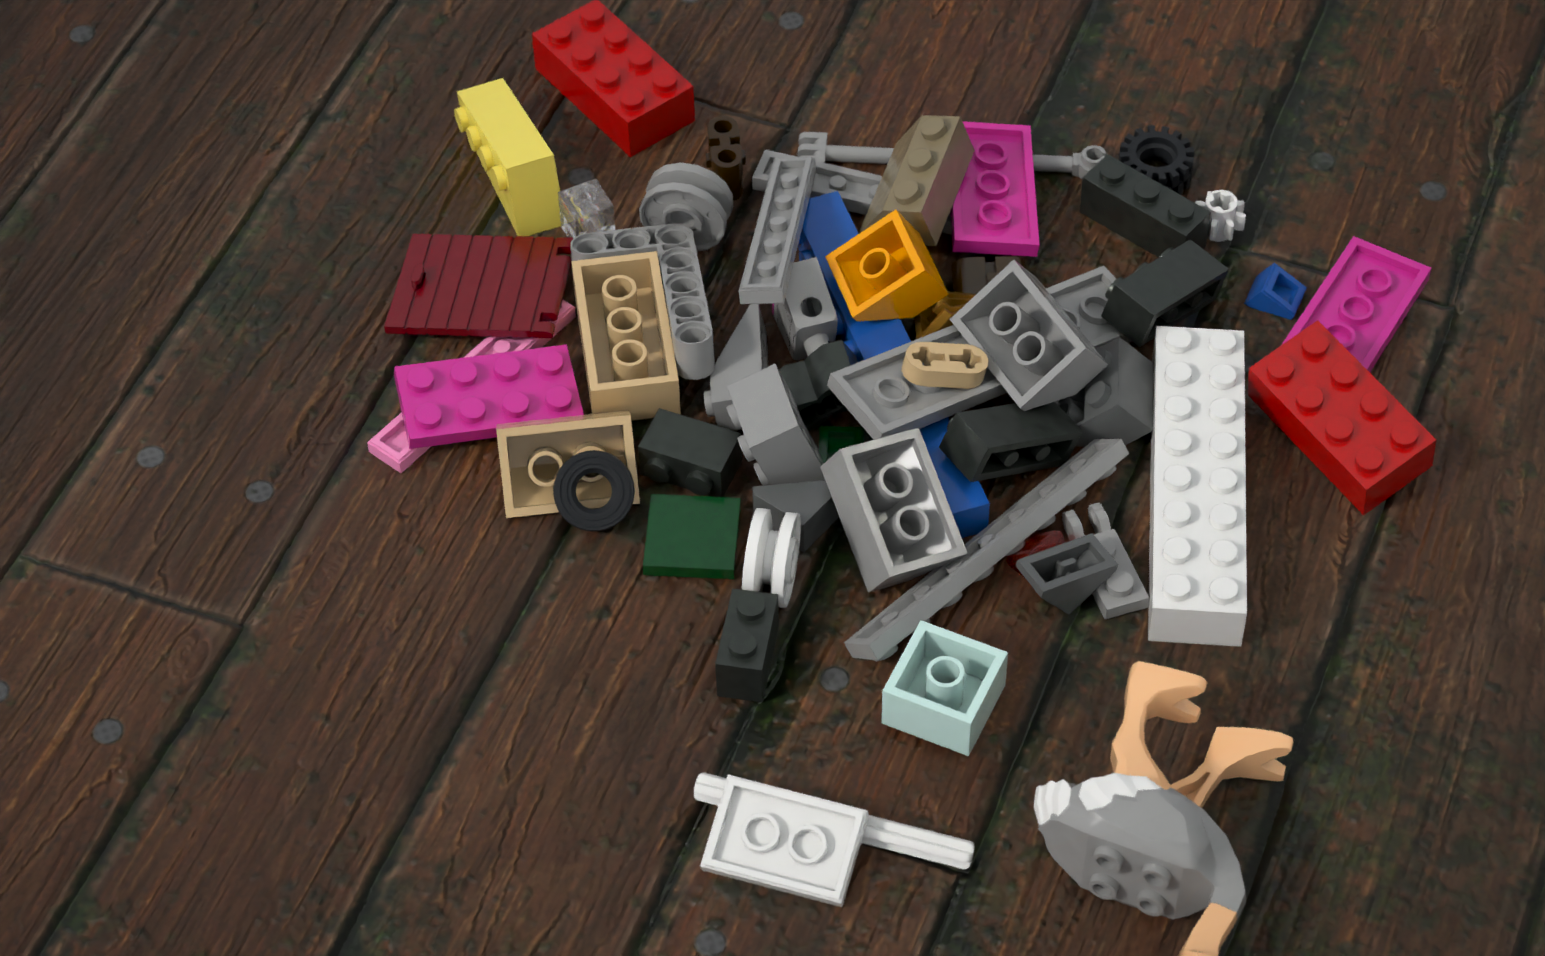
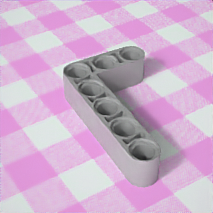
M663 224L580 234L571 241L572 261L657 251L677 373L683 378L698 380L706 378L714 372L713 330L694 236L690 227L683 224Z

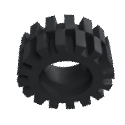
M1155 125L1148 126L1146 133H1144L1142 128L1135 129L1134 136L1129 133L1125 137V141L1121 142L1119 161L1182 195L1183 189H1188L1192 179L1194 148L1190 147L1191 142L1187 137L1181 140V132L1175 130L1171 135L1169 134V127L1162 126L1161 132L1155 131ZM1156 160L1164 162L1168 165L1164 167H1153L1143 162Z

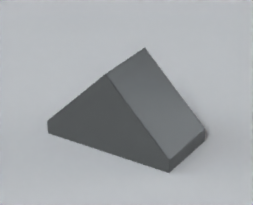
M825 480L752 487L753 514L756 508L770 509L774 531H779L786 512L800 514L801 535L799 550L803 553L839 518Z
M1091 533L1018 559L1016 567L1042 599L1070 614L1117 570L1118 563L1094 534Z

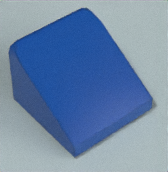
M1273 263L1256 276L1244 304L1250 308L1291 320L1296 314L1307 287L1276 263Z

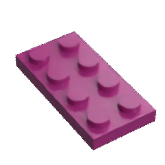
M962 121L975 151L951 208L953 252L1037 257L1040 244L1031 126Z
M1353 236L1282 344L1318 320L1371 372L1428 282L1432 268Z
M567 344L394 367V378L409 449L496 438V424L584 415Z

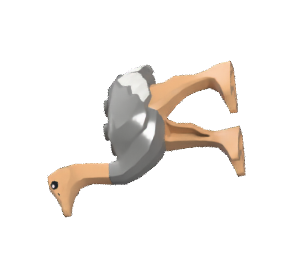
M1138 661L1133 663L1129 671L1124 697V718L1112 743L1110 759L1114 773L1103 777H1092L1078 785L1062 779L1058 782L1052 780L1045 785L1037 786L1034 811L1039 825L1038 830L1042 833L1046 848L1053 859L1081 888L1089 890L1099 898L1115 900L1137 908L1147 915H1161L1171 919L1189 916L1206 908L1178 956H1218L1222 944L1234 927L1246 904V893L1240 864L1226 834L1202 807L1218 784L1225 779L1241 777L1277 782L1283 781L1286 766L1277 761L1276 758L1288 755L1292 751L1294 740L1292 737L1276 731L1244 727H1217L1204 762L1193 774L1170 785L1165 775L1152 759L1145 744L1144 730L1146 721L1157 716L1181 723L1197 722L1201 714L1200 707L1188 700V698L1205 692L1207 681L1196 674Z

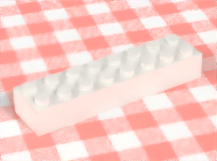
M1156 326L1152 356L1154 380L1150 464L1148 641L1241 647L1247 617L1244 331Z

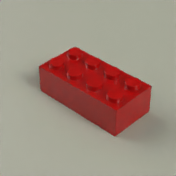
M593 0L532 33L535 69L630 158L695 121L694 86L599 0Z
M1318 320L1249 368L1248 396L1363 516L1433 466L1436 439Z

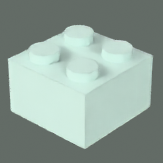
M920 620L882 691V724L969 756L1006 685L1008 652Z

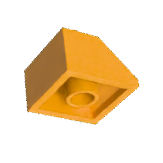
M896 209L825 256L849 311L857 322L913 318L949 295L920 233Z

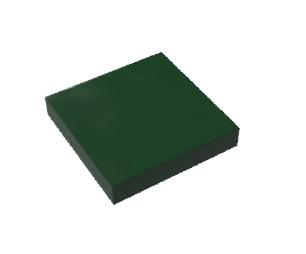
M651 494L643 559V575L734 579L741 498Z

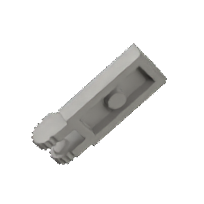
M1100 502L1089 505L1088 517L1096 533L1094 536L1118 563L1117 570L1092 593L1104 619L1148 608L1149 596L1115 529H1111L1109 517L1106 511H1104V507H1102ZM1075 511L1063 512V526L1069 541L1085 536L1082 523Z

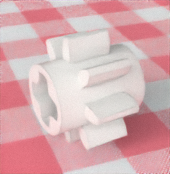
M1226 190L1208 191L1206 202H1195L1211 212L1207 235L1209 240L1217 242L1232 240L1234 229L1238 231L1244 230L1246 215L1243 211L1245 202L1243 200L1238 201L1233 193Z

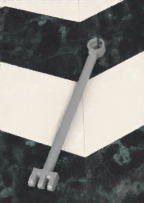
M803 132L799 135L797 156L815 158V161L823 163L830 161L888 164L894 148L827 145V133ZM1091 145L1084 148L1080 153H1073V156L1033 154L1034 171L1072 173V176L1082 179L1107 153L1102 147Z

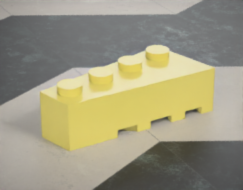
M501 78L457 91L460 106L454 109L457 125L461 132L466 131L471 149L477 152L482 166L517 236L527 237L566 225L554 154L505 80Z

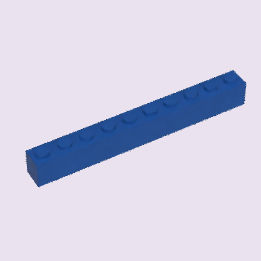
M836 191L809 198L798 243L800 251L799 260L817 257L837 315L836 336H840L841 340L856 355L857 361L861 362L909 343L911 340L900 319L857 322L852 317L825 257L859 234L839 192ZM947 417L920 428V432L961 537L965 538L978 534L988 526L990 503L980 482H970L939 448L947 432V425L949 423V418Z

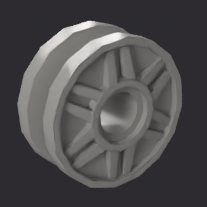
M688 163L667 164L654 171L648 182L646 195L639 208L640 221L644 227L663 224L686 225L693 232L696 251L708 250L719 244L725 234L727 220L733 209V194L724 180L706 168Z

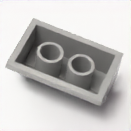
M1015 260L1011 261L950 318V321L969 345L980 348L987 355L989 360L988 369L1023 411L1076 395L1108 365L1037 277Z
M919 428L842 448L820 466L868 593L907 582L968 554Z

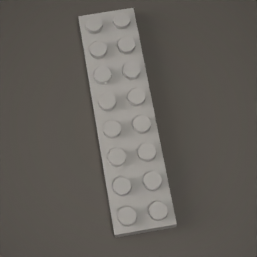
M1105 266L1046 288L1095 349L1104 346L1118 337L1127 343L1131 342L1128 337L1101 317L1108 301L1105 298V294L1110 285L1116 280ZM954 325L830 373L827 384L829 389L873 440L915 428H923L1003 395L1007 391L988 367L983 382L979 386L969 389L919 386L909 382L903 376L901 369L906 349L915 342L969 345Z

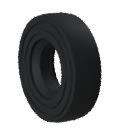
M597 450L581 452L568 459L559 469L553 487L554 501L562 517L572 526L591 532L607 530L620 523L630 511L635 494L634 481L626 465L614 455ZM590 473H598L605 476L612 487L610 500L606 505L598 509H590L583 506L576 496V487L579 480Z

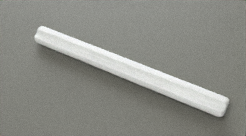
M700 773L694 786V798L698 801L719 805L727 778ZM871 815L868 817L861 841L864 844L961 869H968L970 867L975 850L972 841Z

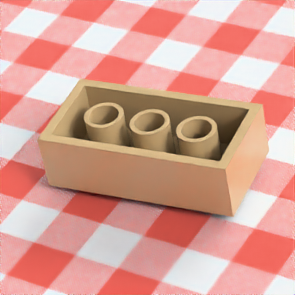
M657 251L571 261L574 294L592 414L629 410L631 421L654 418L659 408L681 415L679 379Z

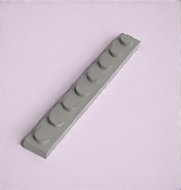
M1094 439L969 540L965 544L968 552L966 556L931 571L846 640L844 644L852 658L882 661L893 655L898 649L897 644L908 635L914 633L920 620L930 623L929 618L938 610L951 606L960 600L962 591L971 583L989 576L994 571V564L1004 556L1012 555L1022 549L1025 545L1024 540L1033 532L1051 525L1056 520L1055 514L1061 509L1084 498L1087 494L1086 489L1089 486L1112 475L1117 469L1116 464L1129 454L1122 439Z

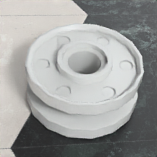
M756 508L746 544L742 590L763 592L765 584L771 585V594H778V606L781 608H787L795 580L801 535V518L799 513L786 512L779 531H774L771 510Z

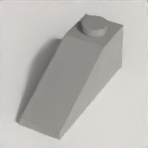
M759 304L749 305L715 362V370L710 375V390L704 391V404L707 416H715L717 426L732 431H737L726 408V406L733 404L727 386L769 367L767 332Z

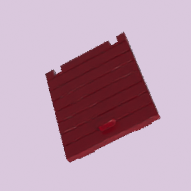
M412 234L384 325L385 333L416 335L449 334L450 336L470 335L483 337L512 336L516 338L552 339L555 325L552 322L543 321H556L558 319L572 264L571 257L560 255V253L571 254L570 244L574 238Z

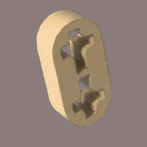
M915 342L906 349L901 371L903 376L915 385L969 389L975 388L983 382L989 360L980 348L973 345Z

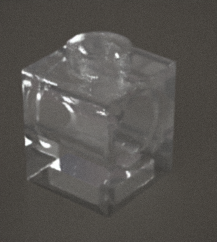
M597 179L558 192L561 227L568 238H575L585 233L615 230L614 206Z

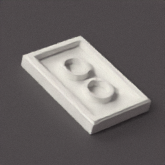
M728 775L700 867L706 872L843 907L869 813L868 810Z

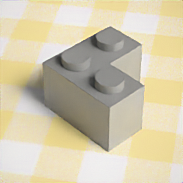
M776 364L727 386L733 404L726 406L728 414L737 431L742 429L744 435L737 437L739 445L748 462L756 459L757 462L753 464L754 469L763 486L825 480L820 468L824 463L818 447L804 425L792 392Z

